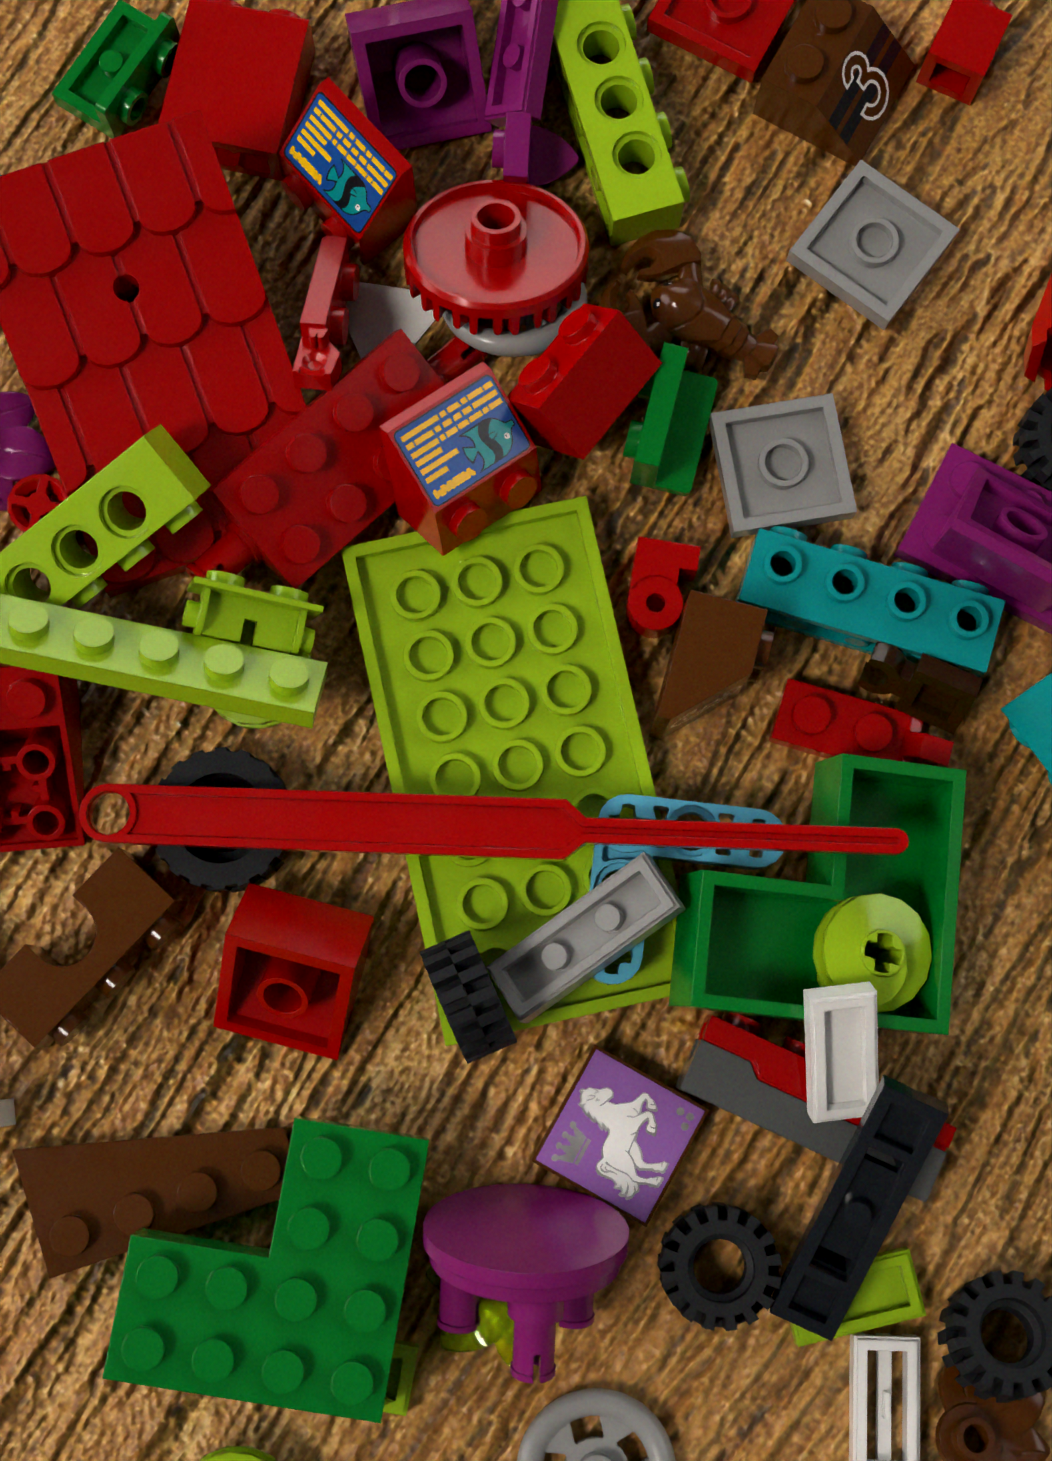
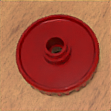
M480 180L457 185L431 198L420 207L409 221L403 238L406 285L410 286L412 298L421 294L423 310H433V317L437 322L446 309L452 311L453 326L456 329H460L469 322L470 333L475 335L478 329V318L493 319L495 335H500L504 326L508 328L512 335H517L520 329V317L532 315L535 328H539L542 325V319L550 323L555 322L558 302L569 310L572 307V301H579L581 282L586 284L589 259L588 234L580 217L569 205L554 194L537 186L519 182H504L503 180Z

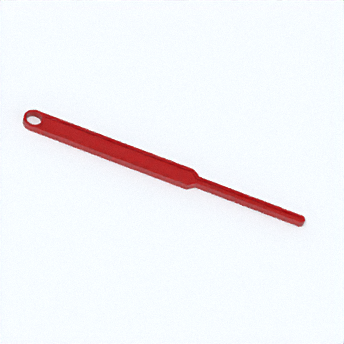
M102 784L94 787L85 795L79 808L80 824L88 836L103 843L122 845L566 861L586 844L893 856L901 854L909 844L908 835L899 828L585 817L567 799ZM112 793L120 794L125 798L129 806L128 821L117 833L103 834L98 831L94 824V807L102 797Z

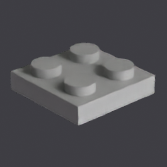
M860 160L789 250L786 261L878 327L885 330L954 241L960 229L863 160Z
M833 393L710 414L709 426L731 538L755 535L759 528L768 531L774 526L798 528L852 519L855 516L857 508Z

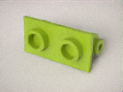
M208 570L206 578L194 576L189 583L187 592L199 594L200 599L199 602L187 599L182 625L192 627L194 635L239 643L245 620L256 623L251 643L252 647L297 656L298 652L311 653L315 639V629L305 627L306 619L314 620L323 613L324 606L308 603L309 594L307 592L278 585L271 586L269 593L244 587L245 578L216 570Z

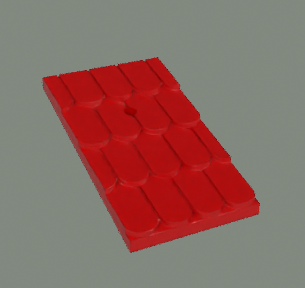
M199 109L172 118L171 121H163L112 138L108 142H100L49 159L46 163H38L0 176V325L19 375L23 379L67 496L69 497L136 441L160 424H162L211 484L195 500L203 509L197 516L174 534L165 525L160 527L148 537L155 548L126 572L116 562L101 574V577L108 584L104 589L111 598L186 571L185 566L190 562L193 563L227 533L225 525L229 522L222 509L207 491L306 407L301 390L294 387L293 368L202 113ZM123 492L122 500L126 510L135 517L146 518V508L143 501L131 492ZM82 531L90 554L98 555V547L94 538Z

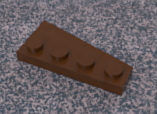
M287 1126L13 1149L49 1279L126 1253L131 1234L140 1228L181 1234L279 1200L291 1139Z

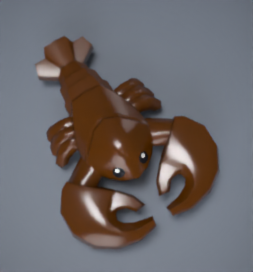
M675 229L654 230L641 236L625 252L620 272L626 276L637 264L644 260L652 261L653 263L648 268L639 270L637 275L638 281L659 282L678 275V280L661 283L652 289L650 303L655 322L649 326L647 325L644 310L638 296L631 289L625 295L628 306L627 310L621 312L653 352L662 349L664 342L689 348L683 370H689L694 373L701 371L707 353L716 357L722 356L729 360L736 359L742 361L744 378L756 380L760 372L769 371L778 354L779 347L775 344L779 336L772 329L757 336L753 335L748 330V326L739 321L738 317L730 312L739 303L740 297L735 292H732L727 285L721 284L719 279L711 280L709 290L703 286L701 252L692 237ZM613 280L603 291L598 306L619 310L616 306L617 294L621 285L618 280Z

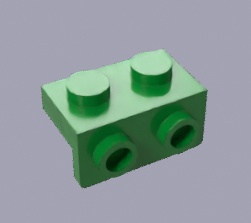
M119 0L51 93L56 104L110 138L121 136L128 125L133 126L141 119L148 105V97L161 78H168L171 74L180 39L175 19L165 12H161L157 19L154 20L123 0Z
M664 342L660 356L662 364L638 393V398L649 401L644 422L631 420L623 457L634 459L629 483L685 497L692 490L718 381L713 377L683 370L689 348Z

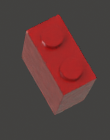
M189 0L158 123L168 122L172 118L200 109L221 169L282 181L285 176L278 153L300 117L315 55L309 19L300 18L297 14L285 9H272L268 12L242 7L233 0Z

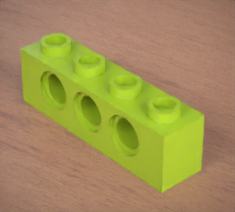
M558 0L550 59L610 247L639 239L641 236L654 230L679 228L684 204L690 202L689 184L683 167L677 166L673 168L668 148L672 147L670 125L664 111L655 112L650 94L654 93L653 74L648 59L646 57L638 59L632 42L637 39V30L630 5L628 3L620 5L619 0ZM594 55H604L612 61L606 64H597L588 58ZM612 108H620L627 111L630 116L616 119L608 116L605 111ZM628 162H638L645 165L648 171L642 174H632L624 170L622 165Z
M162 424L158 425L0 552V593L62 606L68 600H71L79 609L108 585L101 577L102 573L116 562L126 572L155 548L148 537L160 527L165 525L174 534L197 516L203 509L195 500L211 484ZM123 492H131L143 501L146 508V518L135 517L126 510L122 500ZM76 530L84 531L94 538L98 547V555L88 554L80 548L76 540ZM30 568L37 569L46 575L51 585V592L43 591L33 583L30 576Z

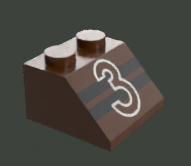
M806 0L762 77L753 114L856 166L865 157L915 65L873 6L861 0Z
M690 590L678 621L648 737L659 740L667 737L735 698L747 680L756 682L759 671L765 669L774 632L763 630L768 612L767 609Z

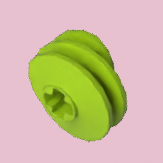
M882 893L859 895L840 901L824 914L814 935L813 960L817 971L816 981L820 987L870 981L877 990V1013L894 1011L909 1002L926 982L932 960L930 936L919 914L901 899ZM866 944H868L869 949L878 952L876 964L875 959L865 956Z

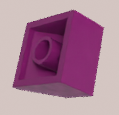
M411 0L345 14L366 117L397 150L492 131L491 123L484 121L487 97L473 10L468 0Z

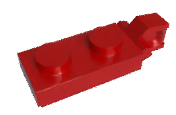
M326 235L321 240L300 319L301 340L292 370L294 387L298 390L305 388L326 390V392L333 391V387L342 373L341 353L336 349V345H346L349 331V311L346 305L347 301L356 302L360 283L359 265L351 264L349 260L347 237Z
M787 678L784 683L769 737L771 743L826 759L844 753L946 768L948 767L954 745L952 741L921 733L924 721L909 716L897 709Z

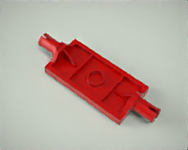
M402 329L392 332L344 373L334 385L333 391H323L207 491L222 509L229 522L225 525L227 533L193 563L190 562L185 566L189 576L192 579L194 576L204 578L207 571L213 570L215 567L216 571L237 575L252 561L258 565L263 562L274 571L286 587L297 589L395 502L379 426L482 361L484 362L488 358V353L473 347L469 348L468 344L455 335L429 359L425 360Z

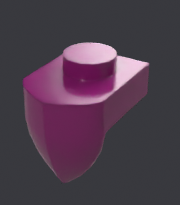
M506 112L505 130L494 129L492 168H503L504 182H519L542 186L559 179L578 163L577 153L564 139L546 128L532 125L531 113Z

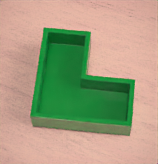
M844 753L816 762L810 825L899 828L908 835V847L901 854L894 856L808 852L806 882L710 870H699L682 874L680 876L679 899L686 910L680 913L676 919L669 1006L804 1021L803 989L820 987L816 981L817 971L813 960L815 932L824 914L846 898L871 893H882L901 899L919 914L930 936L932 960L927 980L912 1000L894 1011L877 1013L878 1029L916 1034L949 1035L967 770ZM866 944L865 956L875 959L876 964L878 952L872 951L868 948V944Z
M296 1116L292 1128L270 1249L140 1228L130 1236L102 1379L381 1423L430 1141L428 1137Z

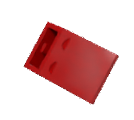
M0 663V852L83 846L87 841L86 832L83 830L79 820V808L84 798L80 700L77 681L69 677Z

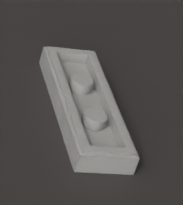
M643 852L486 968L518 1021L529 1023L685 911L686 908L651 855Z

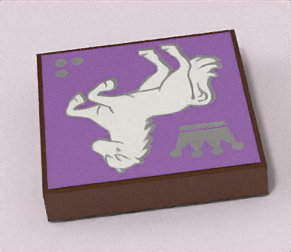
M593 1045L533 1154L531 1161L647 1227L709 1109L597 1045Z

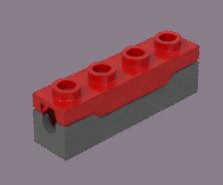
M724 1012L722 1019L713 1015L705 1016L697 1034L698 1039H695L675 1087L839 1163L862 1117L820 1123L812 1122L807 1113L805 1044L789 1037H785L781 1047L758 1036L762 1025L741 1014ZM944 1123L908 1196L925 1203L927 1202L947 1154L945 1150L951 1144L957 1129L956 1127ZM871 1147L868 1148L867 1154L896 1166L893 1157Z

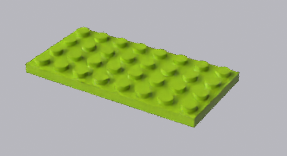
M587 496L511 511L485 528L476 538L462 543L444 556L417 531L345 546L341 549L392 793L567 799L585 817L598 818L601 808L607 801L618 795L633 794L656 797ZM622 808L618 818L634 819L633 809ZM654 810L656 820H662L660 810ZM586 844L566 861L405 855L425 949L469 930L485 967H487L589 892L594 845ZM653 859L679 897L672 862ZM614 871V872H611V873L607 874V875L603 878L602 882H603L604 880H606L607 878H609L611 875H613V874H614L615 872H617V871ZM677 916L644 940L641 965L632 978L621 984L607 985L597 982L591 977L529 1023L518 1021L487 970L512 1030L518 1031L669 997ZM630 951L605 967L604 972L616 974V969L620 963L630 962ZM434 989L445 1046L458 1044Z

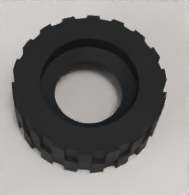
M215 747V751L210 752L201 750L192 753L191 758L184 762L179 761L171 767L173 771L166 779L162 778L158 784L168 786L288 790L284 781L263 760L260 761L251 753L240 749L239 752L230 751L227 747ZM157 846L155 848L160 859L169 865V870L196 887L221 893V891H231L232 893L245 891L244 887H247L249 883L260 885L267 880L265 877L272 871L277 872L284 864L282 860L287 851L236 849L230 852H216L203 847Z

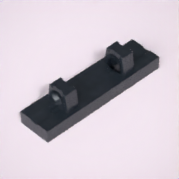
M883 1075L782 1275L780 1289L776 1288L772 1295L775 1301L770 1306L771 1314L830 1341L833 1340L949 1115L948 1103L916 1091L904 1083ZM871 1147L893 1157L896 1166L867 1154L868 1148Z

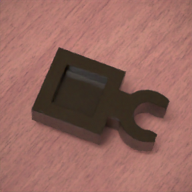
M877 642L869 662H866L857 684L874 694L884 695L891 693L898 696L895 709L954 734L977 698L983 679L925 653H922L917 664L906 660L904 654L895 646L884 642Z

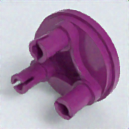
M538 1184L481 1186L452 1194L440 1200L427 1212L423 1223V1246L429 1255L432 1268L440 1276L438 1327L445 1332L453 1334L474 1332L481 1323L479 1315L480 1297L507 1302L508 1315L514 1321L511 1375L521 1382L533 1384V1367L537 1365L539 1366V1382L545 1383L552 1380L555 1376L556 1368L554 1363L556 1323L559 1322L560 1327L567 1329H582L593 1324L595 1316L593 1311L594 1293L605 1288L617 1277L620 1267L628 1255L629 1227L626 1220L613 1207L592 1196L569 1189Z

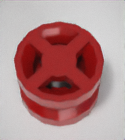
M32 474L22 478L12 487L7 498V511L11 521L24 533L68 498L63 484L57 478L47 474Z

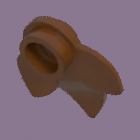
M955 1365L949 1368L944 1366L938 1381V1391L945 1412L939 1418L935 1430L936 1447L943 1461H1045L1051 1452L1050 1448L1042 1436L1032 1428L1041 1416L1045 1404V1391L1008 1403H996L995 1397L983 1400L973 1395L976 1389L974 1386L969 1385L963 1388L954 1379L960 1374ZM968 1426L973 1427L979 1436V1446L975 1452L970 1451L964 1443V1432Z

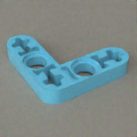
M633 794L618 795L608 800L601 808L598 818H618L622 808L633 809L634 819L656 820L654 810H662L667 812L664 820H676L683 815L693 814L706 822H720L719 817L729 818L734 823L782 824L780 819L774 814L762 809ZM594 845L589 891L598 886L607 874L620 870L643 852L650 854L653 859L744 870L763 869L776 862L784 852L760 851L758 858L749 856L750 850L726 849V856L716 854V849L700 848L699 850L689 851L673 847ZM644 940L629 950L631 955L630 962L620 963L616 969V974L606 973L604 968L594 975L593 978L597 982L607 985L621 984L632 978L641 965Z

